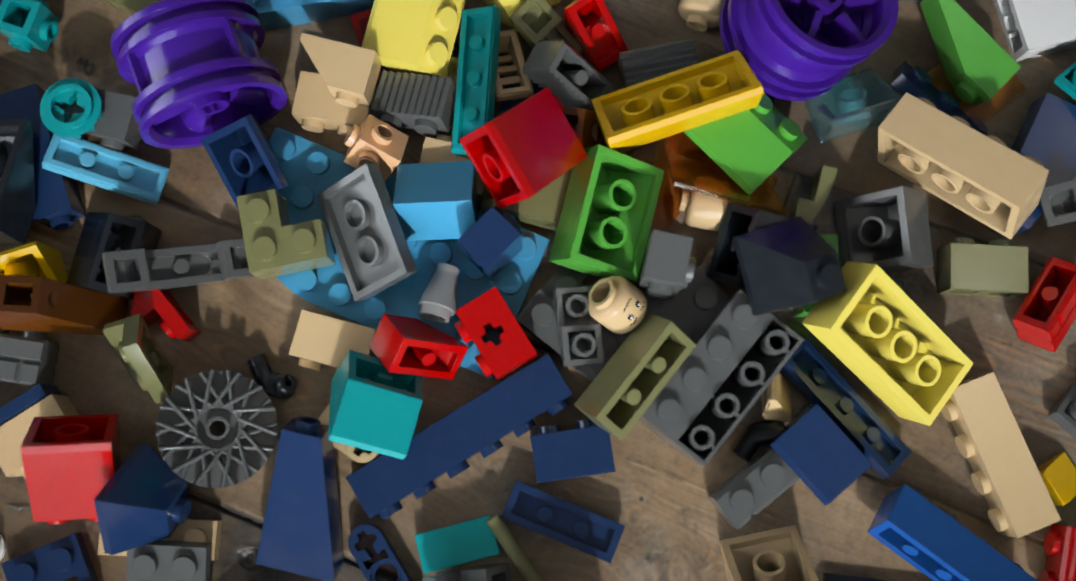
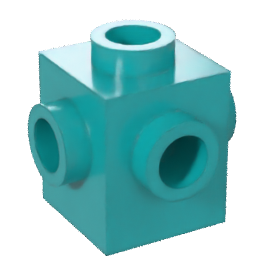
M2 0L0 5V32L9 38L7 42L9 45L28 53L31 52L32 48L47 53L51 42L58 35L60 19L48 9L49 4L43 0Z

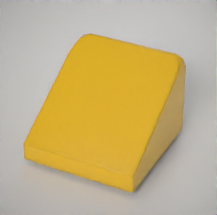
M1064 451L1037 467L1054 505L1064 506L1076 496V468Z

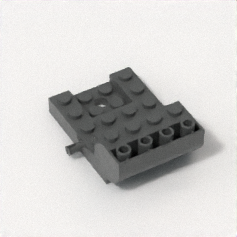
M710 248L700 263L696 264L692 282H688L687 288H682L675 297L668 296L667 301L646 297V313L649 312L672 321L696 344V347L638 420L663 441H666L688 459L702 467L707 465L804 341L802 337L771 313L753 316L748 295L741 289L732 296L719 286L713 278L707 277L710 267L708 262L713 257L714 248ZM560 266L543 288L537 291L519 313L516 320L519 325L562 359L553 289L582 287L583 281L591 276L597 277L600 280L607 277L581 273ZM631 282L637 287L638 282ZM601 324L604 363L571 367L592 383L632 331L624 334H615Z

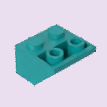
M349 350L331 380L328 440L404 460L409 450L423 402L422 376L388 372L378 358Z

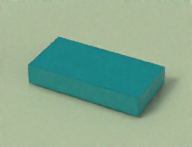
M491 515L414 535L423 573L426 574L500 554L497 538L486 524V520Z

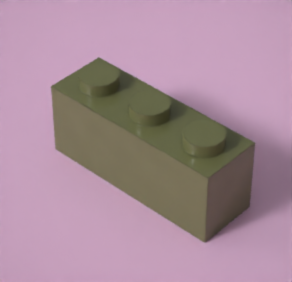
M647 312L640 324L633 329L574 406L601 429L623 441L693 351L696 344L672 321Z

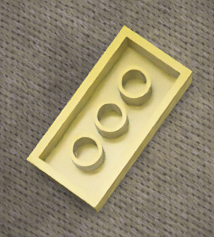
M847 261L841 269L847 291L818 301L802 324L897 416L930 426L974 363L877 264Z

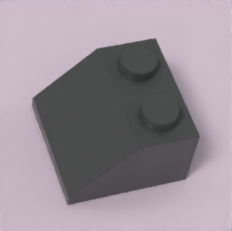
M899 186L834 201L841 269L847 261L877 264L885 273L934 266L925 191Z

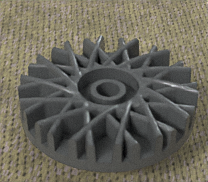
M211 369L208 372L202 371L193 377L185 378L184 382L177 384L171 394L165 397V402L161 405L160 414L156 420L158 449L162 454L163 460L182 479L208 488H223L236 485L257 473L269 459L278 433L276 410L271 398L253 379L230 370L216 371ZM216 421L223 422L226 426L225 432L220 436H214L210 432L211 425Z

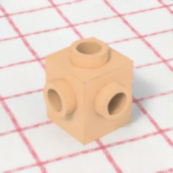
M368 114L360 126L354 124L349 130L344 144L348 146V150L343 162L356 169L365 163H377L385 182L400 164L409 136Z

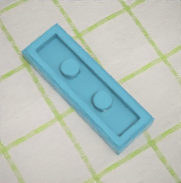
M53 134L42 161V169L156 206L158 205L170 168L74 137H66L64 139L56 134Z

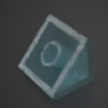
M872 68L846 75L826 94L813 100H805L804 102L818 142L822 143L880 125L902 97Z

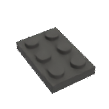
M365 163L317 195L355 302L367 300L417 272L377 163Z
M159 540L127 550L126 581H210L211 543Z

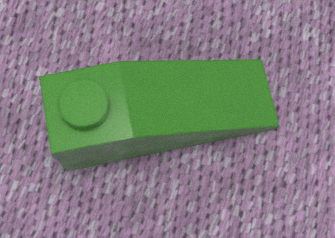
M922 0L920 2L947 81L955 88L957 96L961 100L970 103L973 107L992 99L1021 66L955 0Z

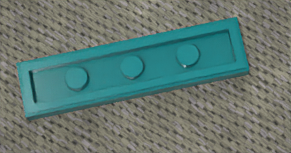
M496 5L462 10L451 153L456 156H468L459 141L460 138L494 119L501 10Z

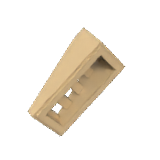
M516 29L500 31L498 54L508 53V55L498 56V64L512 63V65L497 67L495 99L498 102L531 97L534 95V90L528 75L523 74L522 71L525 60ZM516 73V76L500 78L499 76L503 74ZM520 83L521 86L507 89L502 87L503 85Z

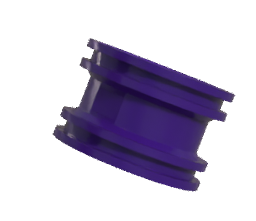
M724 0L719 17L720 36L726 54L736 50L740 51L762 84L764 93L789 101L813 100L826 94L851 71L854 65L863 62L889 39L897 23L899 5L898 0Z

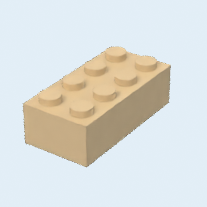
M906 92L878 127V163L1010 240L1039 204L1049 170L1044 168L1038 159L1030 155H1020L1009 149L998 137L993 135L986 136L973 129L963 118L958 116L951 117L938 110L926 98H916Z

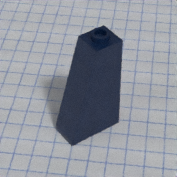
M34 83L0 95V119H28L32 122L36 204L33 219L53 230H60L73 226L75 220L86 217V212L76 179L42 169V161L54 133L47 129L40 116V103L46 91Z
M1048 92L1031 104L1011 150L1022 156L1030 155L1038 159L1044 168L1049 170L1044 187L1071 181L1076 176V105ZM1040 201L1015 235L1028 230L1043 214ZM989 227V229H990L991 231H993L994 233L999 234V235H1002V234L998 233L997 231H995V230H993L992 228Z
M299 416L293 418L281 429L256 564L323 581H334L343 567L344 554L333 441L328 440L329 426L321 425L320 420L316 418Z

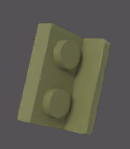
M141 314L105 324L103 333L135 384L140 385L143 391L148 390L156 404L164 402L165 397L172 392L173 368Z

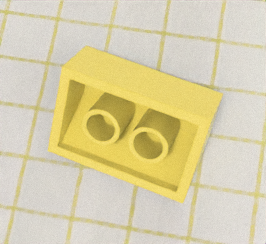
M374 0L361 47L377 51L382 66L395 72L414 73L416 75L419 73L423 76L427 74L429 76L435 75L445 78L466 0Z

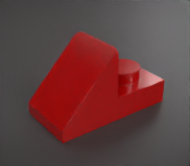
M575 0L564 8L565 28L574 38L578 39L590 64L599 72L616 62L620 52L629 51L604 0Z
M168 289L134 292L131 316L141 314L148 327L158 321L162 330L170 338L174 339L177 337L188 342L201 333Z

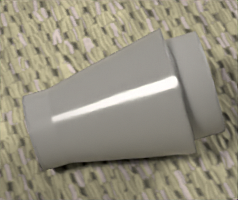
M446 263L437 264L436 271L418 302V305L421 307L419 312L421 317L437 323H449L451 316L456 314L457 282L460 272L457 267Z

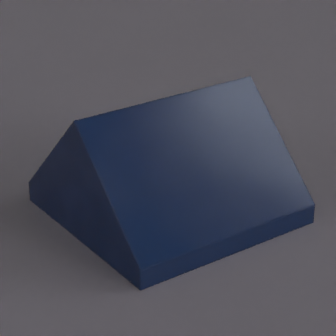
M808 402L770 444L825 506L832 502L873 465L816 403Z

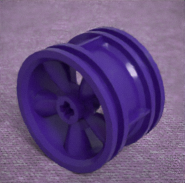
M163 0L136 12L116 28L110 40V47L116 59V65L121 77L127 82L137 85L139 95L133 102L132 112L138 123L141 138L145 143L165 149L203 146L200 139L249 114H255L260 125L277 115L285 106L287 93L284 85L281 83L279 70L272 62L262 59L259 52L265 41V32L259 21L257 9L251 0Z

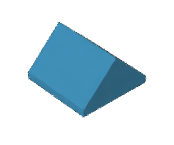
M471 161L398 165L393 206L406 241L459 239L478 221L476 168Z

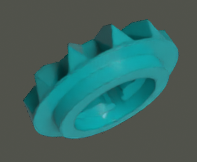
M66 78L57 81L46 90L40 103V116L44 125L52 133L64 139L66 137L81 139L82 134L88 131H95L94 125L98 119L103 118L101 109L104 101L101 99L97 89L89 82L79 78ZM75 101H77V105L84 112H80V114L73 113L70 118V114L60 106H73Z

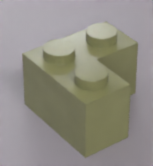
M276 189L236 196L249 273L262 280L336 265L331 235L327 225L321 219L290 225L286 199Z

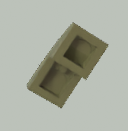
M527 0L509 18L532 49L538 41L543 42L545 40L547 42L548 40L557 41L558 39L561 41L564 39L579 54L583 50L576 38L560 23L562 20L560 15L545 0Z
M823 165L814 174L809 199L799 197L791 205L789 218L801 216L807 223H811L816 218L830 194L838 168Z

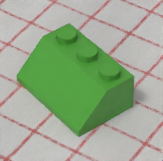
M763 94L756 108L684 131L749 196L781 168L808 139L793 120L786 118L773 106L771 99Z
M600 144L585 148L584 150L588 157L572 168L549 262L581 273L602 277L622 276L629 282H638L665 170Z

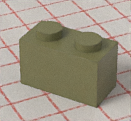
M974 238L951 239V243L938 249L937 294L1014 298L1029 293L1028 247L1014 246V241L1004 239L989 241V245L975 244Z

